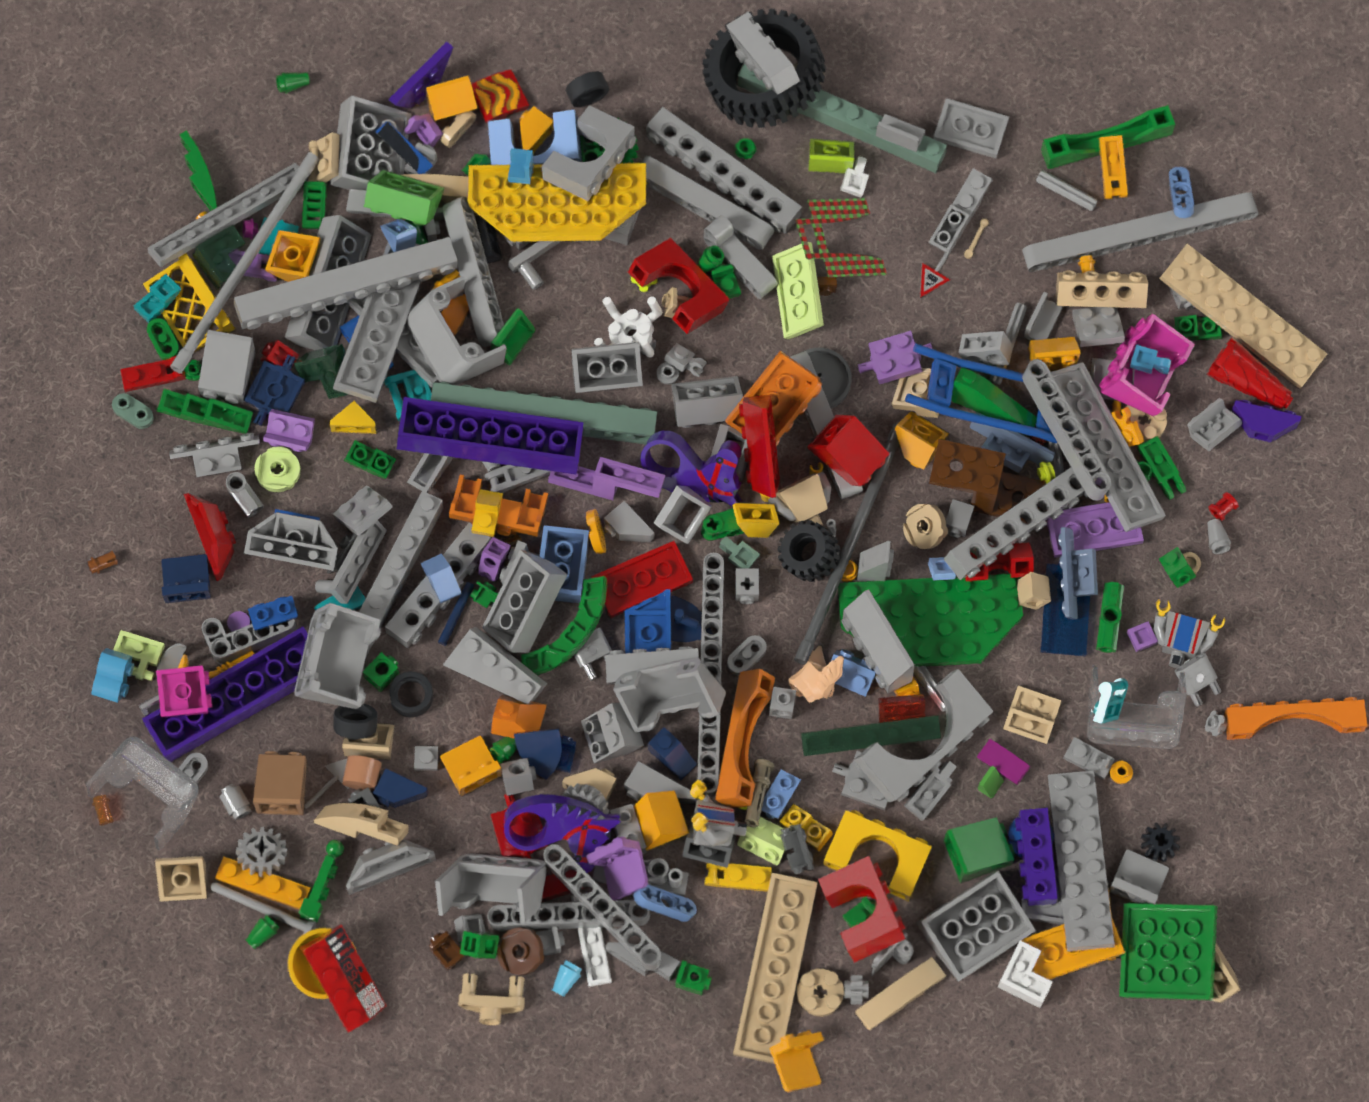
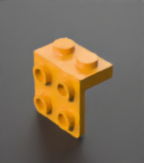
M810 1030L797 1034V1037H794V1034H789L781 1037V1042L770 1048L786 1092L814 1087L821 1083L810 1051L811 1047L824 1041L821 1032L811 1033Z

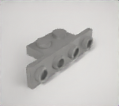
M247 433L241 435L239 439L232 440L231 437H224L218 439L216 443L209 444V441L197 442L196 446L193 447L178 445L173 447L174 450H170L169 455L170 459L193 455L197 477L241 470L238 447L259 444L260 439L259 435L254 436V433Z

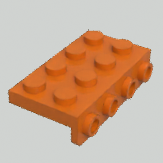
M780 350L744 397L771 395L776 445L778 446L781 436L785 432L790 431L797 416L802 415L806 411L809 401L818 396L822 383L818 376ZM744 397L725 419L728 425L742 433V426H745L744 417L740 418L739 404H743Z

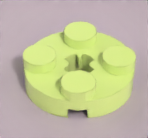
M271 447L267 449V452L260 455L255 462L256 478L260 486L268 491L283 492L290 490L300 477L299 461L287 448ZM276 465H281V469L284 468L283 472L279 474L271 472V469L276 468Z

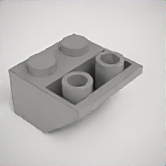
M611 703L581 721L594 764L630 754L644 746L640 732L634 731L621 703Z

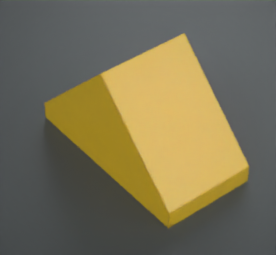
M355 401L330 420L331 432L376 434L375 422Z

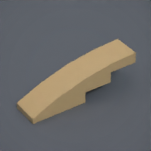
M399 174L444 187V193L441 198L444 203H449L462 196L468 199L469 177L435 174Z
M931 957L857 1009L855 1013L870 1031L902 1010L908 1003L944 979L946 975Z

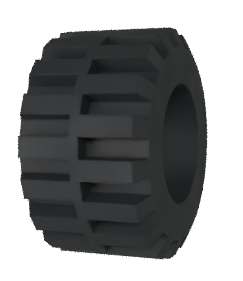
M808 520L807 523L799 521V525L792 524L789 531L786 529L783 532L785 536L784 538L780 537L779 542L781 546L777 548V551L781 553L778 555V558L782 562L783 568L803 581L815 582V579L818 581L823 580V575L828 577L831 574L830 570L832 568L835 570L837 566L835 561L840 559V556L837 554V552H840L837 538L833 536L832 532L817 522ZM816 541L817 548L814 555L810 559L802 561L801 554L804 547L808 543Z

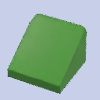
M995 767L989 768L978 786V790L990 798L994 797L1004 782Z

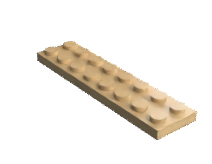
M1189 244L1185 245L1159 278L1299 389L1327 355L1326 352Z
M776 873L771 875L733 1052L735 1056L775 1064L770 1048L780 1043V1038L786 1035L818 882Z

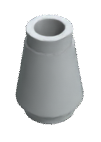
M1210 520L1207 523L1209 549L1214 554H1223L1230 550L1231 541L1221 520Z

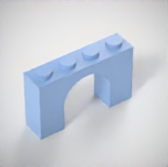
M575 110L553 113V143L544 153L533 156L534 165L544 164L553 151L572 160L582 162L580 135L578 134V117ZM510 119L488 121L491 165H510V150L512 148L515 149L514 127Z

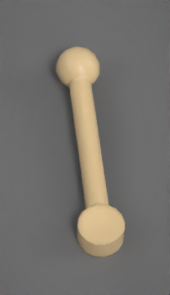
M985 218L981 219L979 230L970 248L964 253L967 259L973 257V249L984 227L989 224Z

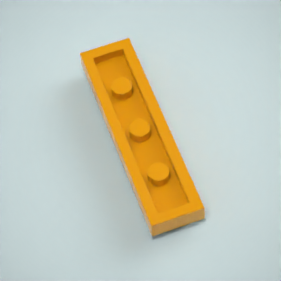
M223 857L215 879L298 910H300L304 898H308L311 891L310 887L274 874L269 876L267 872H263L262 877H259V872L256 871L253 875H250L249 868L246 870L242 869L243 863H238L227 857Z

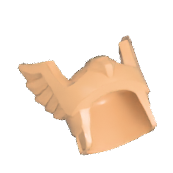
M818 646L815 651H812L808 662L803 668L789 678V685L792 690H796V696H804L809 703L821 698L827 699L832 697L835 691L834 684L842 676L843 656H838L826 665L822 646Z

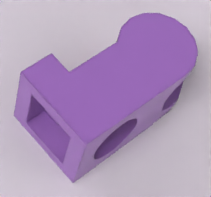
M492 537L482 552L478 574L496 582L502 572L504 561L511 545Z

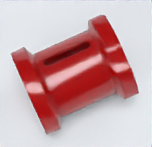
M1225 492L1218 502L1208 507L1211 514L1216 519H1220L1221 522L1225 519L1224 516L1239 507L1236 499L1228 492Z

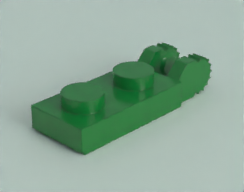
M1158 436L1137 446L1144 461L1150 465L1156 482L1159 486L1161 485L1164 494L1169 500L1174 498V493L1168 484V481L1172 479L1181 494L1186 492V487L1179 476L1180 473Z

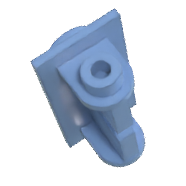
M780 770L764 797L761 811L766 813L765 816L772 820L774 817L777 819L780 817L801 779Z

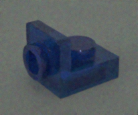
M560 735L562 752L555 770L570 773L576 751V741H573V738Z

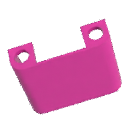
M1151 314L1146 319H1140L1135 327L1130 326L1124 334L1126 339L1117 348L1116 354L1118 355L1107 368L1109 373L1102 379L1099 387H1101L1100 393L1154 417L1163 411L1170 394L1168 392L1164 393V390L1175 368L1187 361L1195 344L1156 315ZM1136 345L1157 350V357L1170 359L1171 364L1168 374L1160 373L1154 368L1151 374L1135 369L1134 384L1132 385L1133 369L1130 368Z

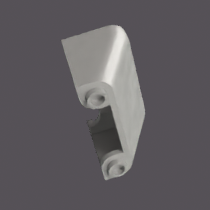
M332 603L317 609L311 619L295 686V696L357 709L361 707L365 701L366 693L363 687L359 686L368 645L380 636V619Z

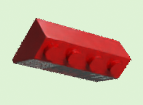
M342 924L300 947L348 1033L371 1020L386 1007L382 996Z

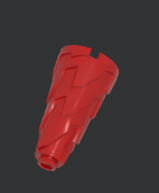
M1231 337L1226 343V348L1220 351L1206 375L1279 409L1282 407L1287 408L1293 400V397L1290 396L1292 392L1269 372L1260 361L1252 356L1244 346Z

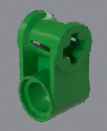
M733 508L706 516L701 528V535L708 541L721 539L725 536L733 537L744 533L737 524Z

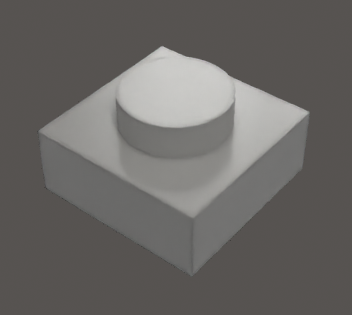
M415 746V771H438V746Z

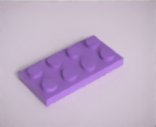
M1110 502L1065 509L1055 520H1052V518L1046 520L1054 558L1062 556V547L1059 544L1061 527L1073 529L1074 551L1083 549L1099 551L1142 544L1144 542L1141 527L1125 532Z

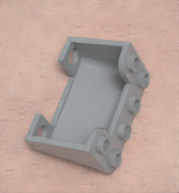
M690 658L630 671L621 675L614 686V691L635 732L654 729L661 714L675 713L688 708L694 709L699 707L698 712L701 717L712 718L719 715L726 691L699 658Z

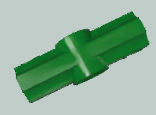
M1104 583L1096 650L1104 653L1116 652L1124 591V585L1120 583ZM1112 614L1116 620L1108 621L1104 615Z

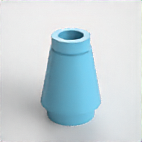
M565 960L564 964L560 965L552 991L564 997L580 978L582 969Z

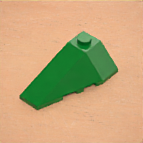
M961 368L953 384L952 402L988 417L1035 427L1037 422L1035 415L983 376Z

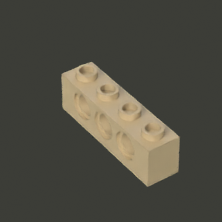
M1070 270L1057 273V306L1146 308L1148 280L1146 275L1142 273L1120 274L1119 272H1108L1107 274H1098L1095 271L1076 273ZM1078 285L1085 286L1082 290H1075V287ZM1099 286H1106V287H1107V288H1106L1105 290H1103V291L1097 290V288H1098ZM1123 286L1129 287L1126 291H1119Z

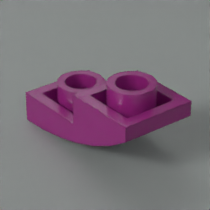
M991 739L988 740L977 756L981 762L989 767H995L1000 775L1016 785L1020 783L1030 768V765Z

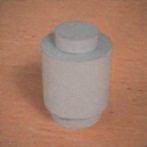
M230 784L221 790L222 794L219 798L229 815L233 816L235 820L251 812L249 808L250 803L239 785L234 786V784Z

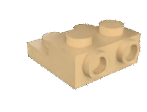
M922 368L921 373L899 379L892 401L894 409L915 411L917 416L938 418L939 413L905 402L908 393L927 400L931 369Z

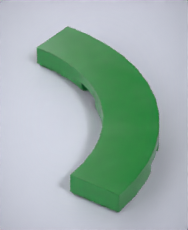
M605 576L583 579L582 597L575 619L571 621L560 637L552 644L530 653L521 654L522 664L538 676L557 668L581 649L592 635L603 612L607 593V578Z

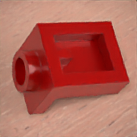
M276 340L271 343L268 342L261 352L263 356L260 361L282 366L287 355H291V357L293 356L297 360L299 354L281 341Z

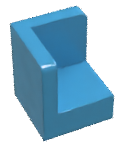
M512 148L510 150L511 164L508 182L530 184L534 168L533 151Z

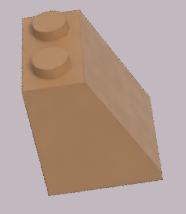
M267 751L265 754H259L253 798L257 814L304 815L306 756H302L298 752L279 755L278 752Z

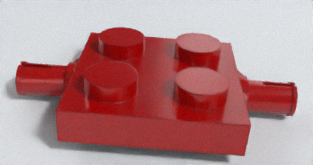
M505 794L507 808L490 815L501 856L531 859V854L547 848L548 845L535 850L524 851L515 848L508 842L504 833V816L508 807L515 802L514 795L507 796ZM531 812L518 814L510 823L511 829L516 834L524 837L537 835L543 830L539 815Z

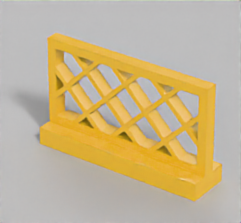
M187 253L178 257L180 260L143 283L149 293L150 287L161 277L167 274L171 278L172 272L181 268L183 272L181 282L173 280L181 287L180 293L174 299L176 300L174 311L164 310L162 315L182 347L186 344L188 334H193L194 332L189 330L191 320H202L203 318L193 315L195 304L205 306V315L216 298ZM184 286L194 289L192 299L182 298ZM181 301L191 303L189 314L178 312ZM222 308L213 323H216L219 328L216 331L230 333L236 328ZM177 316L187 318L185 329L176 328ZM207 333L204 336L205 338L201 340L200 344L198 345L194 353L205 346Z

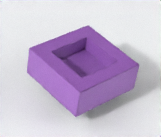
M1149 621L1127 630V634L1136 652L1158 643Z

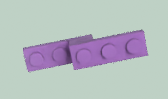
M600 457L595 471L580 466L577 468L576 475L551 471L548 483L609 500H614L618 487L659 498L665 481V475Z

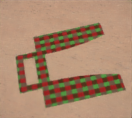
M866 198L807 200L812 218L795 219L806 259H824L828 277L887 275L883 259L858 254L829 253L821 223L842 222L870 214ZM803 225L813 226L820 253H810Z

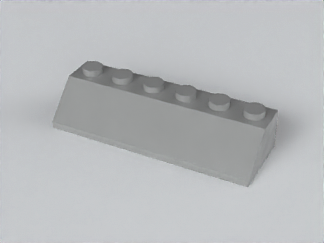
M341 215L324 217L317 235L320 238V242L308 276L364 261L372 235ZM346 302L341 305L330 304L322 310H309L301 316L291 317L285 338L298 346L334 355L341 334L340 326L344 324L349 305Z

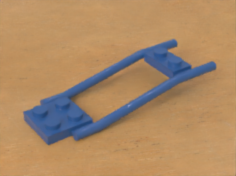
M917 343L914 345L913 352L933 358L934 361L932 362L927 400L908 393L905 402L948 417L1026 434L1055 444L1057 443L1039 409L1035 428L949 408L956 367L1023 382V373L957 358Z

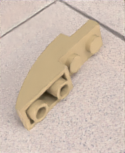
M355 803L325 806L314 819L315 824L354 838L359 833H363L397 846L407 835L409 825L388 818L387 810Z

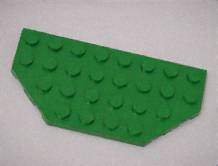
M1010 574L988 575V580L966 581L965 578L960 581L958 577H955V579L951 580L921 578L840 583L838 586L840 626L844 632L852 635L851 631L847 632L842 624L844 609L864 591L869 589L915 666L980 664L1023 618V609L1018 602L1017 580L1019 577L1011 578Z

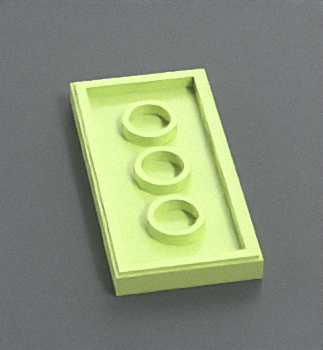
M808 242L810 253H813L812 243ZM802 244L773 255L784 338L791 339L824 326L814 259H806Z

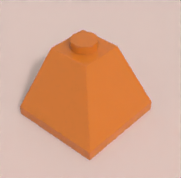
M501 695L493 714L491 733L514 738V733L540 731L547 705L537 702L526 704L513 697Z

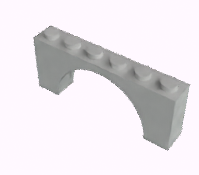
M959 669L950 672L935 686L944 702L947 722L943 739L933 753L924 759L907 760L890 754L878 743L869 745L854 759L888 802L895 800L900 802L909 794L907 790L912 785L916 787L925 780L924 774L929 770L933 772L942 764L940 760L945 755L949 757L958 749L956 745L960 741L966 742L974 735L972 730L977 726L979 728L990 720L988 716L993 710Z

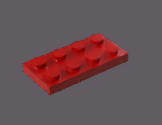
M675 541L591 576V578L602 576L607 578V593L604 606L610 618L624 613L625 610L662 593L666 589H670V592L693 583V578Z

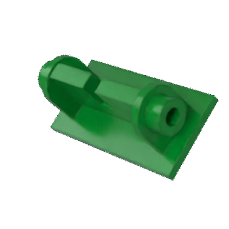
M477 581L476 584L480 588L479 590L474 589L470 597L473 598L474 602L487 609L490 603H494L498 596L495 592L497 588L486 581L484 584Z

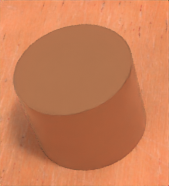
M348 756L342 784L352 789L358 790L362 788L364 790L369 788L370 791H374L378 784L382 763L365 756Z

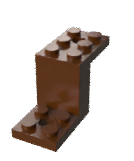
M939 439L929 484L973 493L970 504L974 506L973 512L1000 517L1018 504L1012 500L1014 494H1022L1024 499L1042 488L1045 481L1002 472L1006 453ZM958 461L962 464L963 468L960 471H954L950 468V463ZM1020 518L1023 523H1027L1025 519Z

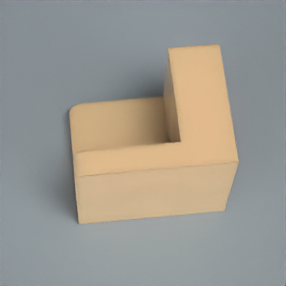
M1030 572L1017 580L1018 602L1020 606L1037 610L1051 602L1049 578L1047 576Z

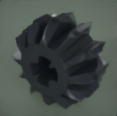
M1158 822L1154 824V829L1148 826L1145 829L1147 834H1142L1141 839L1145 841L1141 844V848L1148 849L1145 856L1148 857L1151 853L1154 854L1153 861L1155 862L1159 856L1162 862H1166L1167 856L1174 858V851H1178L1180 848L1177 844L1180 836H1173L1176 829L1172 828L1168 831L1167 823H1164L1162 828H1160ZM1159 838L1163 839L1162 846L1158 845L1157 840Z

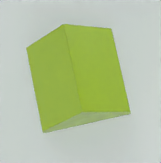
M810 139L808 171L845 173L848 168L853 169L854 142Z

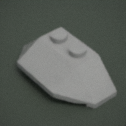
M276 512L248 531L244 554L334 571L338 547L321 520Z
M405 839L398 846L386 842L385 846L381 848H369L357 860L346 885L348 894L351 895L436 861L434 851Z

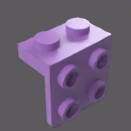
M618 837L613 839L612 843L595 848L594 852L587 855L588 864L604 868L609 896L613 901H618L648 885L640 842L629 840L626 837Z

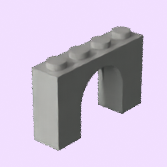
M590 105L577 120L578 134L600 144L605 149V152L593 161L578 162L553 151L542 165L543 180L589 201L593 194L596 195L602 182L611 176L615 165L621 163L625 152L631 149L636 141L634 126Z

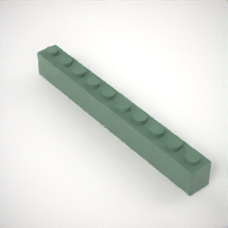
M744 64L738 75V86L755 94L769 91L763 81H759L754 72H750ZM823 90L820 93L814 91L816 99L814 102L806 101L808 108L805 111L801 108L797 109L800 114L934 173H937L945 157L947 145L925 135L917 152L877 137V125L882 121V116Z
M448 382L433 383L431 401L584 422L582 436L646 444L648 439L655 434L657 411H652L649 408L634 409L626 405L611 406L603 402L588 403L580 399L572 401L558 396L550 398L541 397L535 393L528 395L518 394L516 391L511 390L503 392L496 391L493 388L480 389L470 385H451Z

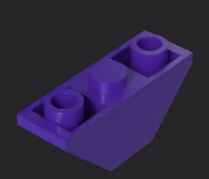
M1235 400L1232 407V413L1241 419V426L1248 437L1270 443L1297 428L1301 420V416L1296 415L1295 412L1274 410L1273 407L1268 405L1257 406L1247 400Z

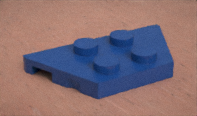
M666 589L662 593L625 610V654L633 653V650L646 649L647 652H654L657 648H669L671 650L670 589Z

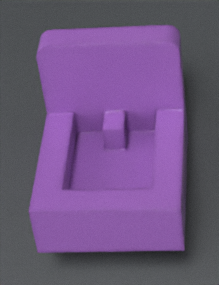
M430 114L413 116L408 121L409 124L404 130L406 134L416 132L423 144L430 145L431 147H434L443 135Z

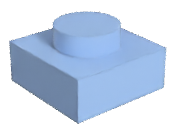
M945 557L929 558L928 566L933 580L955 579L956 574L945 562Z

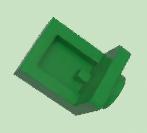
M1178 547L1159 558L1166 573L1177 588L1187 584L1196 577Z

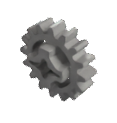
M261 827L260 832H256L252 828L251 835L245 832L243 833V839L238 840V847H236L237 862L243 863V870L249 868L250 875H253L256 871L259 872V877H262L263 872H267L270 876L272 875V869L279 871L280 864H285V856H287L286 842L281 840L280 833L274 836L273 829L264 832V827ZM261 846L263 847L264 851L262 857L260 856L259 852Z

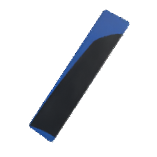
M388 121L376 130V133L418 174H425L433 166Z

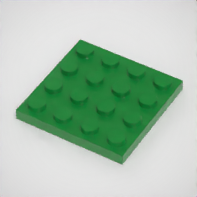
M1124 903L1122 945L1125 954L1121 955L1119 997L1213 1001L1217 906Z

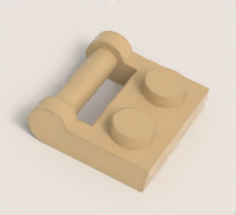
M332 132L318 141L309 142V150L319 158V161L308 177V182H327L338 176L340 134Z

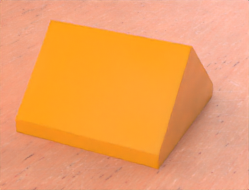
M469 76L426 87L429 109L434 120L477 109Z
M278 230L265 269L266 272L287 282L308 277L320 238Z
M674 790L646 793L633 806L647 851L689 834Z

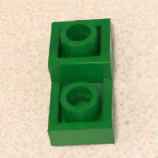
M1197 315L1174 317L1175 330L1188 340L1222 339L1221 327L1209 317L1197 318Z
M354 440L344 461L368 473L386 479L396 459L377 448L373 450Z

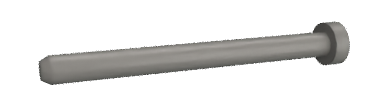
M217 882L211 884L210 888L212 891L300 929L304 933L315 929L316 922L310 920L307 923Z

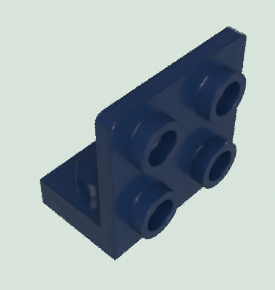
M206 554L162 559L164 585L162 587V596L165 604L211 599Z

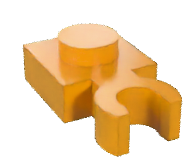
M1128 407L1121 410L1123 416L1120 415L1118 409L1112 412V417L1118 423V428L1129 447L1144 442L1137 420L1132 422L1130 420L1131 411Z

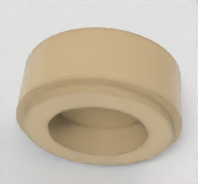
M1192 552L1184 553L1183 556L1196 574L1201 567L1200 558Z

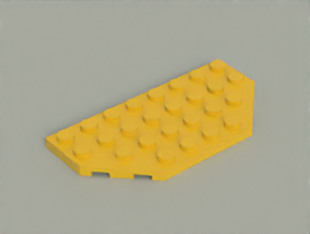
M646 163L616 164L611 176L602 182L596 195L593 194L589 201L543 180V164L534 165L530 184L508 182L510 165H469L468 206L512 242L601 241L646 204Z

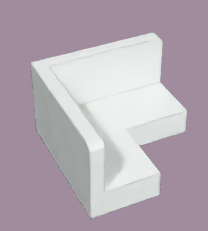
M1019 941L998 988L1040 1008L1052 981L1031 972L1041 950Z

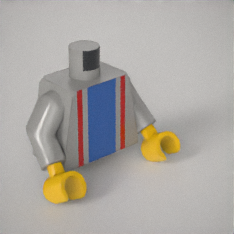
M1160 599L1156 601V607L1159 612L1156 613L1153 630L1158 644L1162 646V652L1171 654L1169 666L1177 669L1183 665L1184 658L1191 660L1210 649L1219 634L1218 629L1225 624V617L1221 624L1215 623L1214 619L1217 614H1214L1211 619L1212 626L1209 627L1210 622L1169 611V600H1167L1165 608L1159 607Z
M697 780L692 785L690 791L692 797L699 798L696 802L694 816L691 819L693 822L694 844L731 845L733 834L745 836L747 822L734 821V810L715 804L707 794H703L707 790L706 785L701 780Z

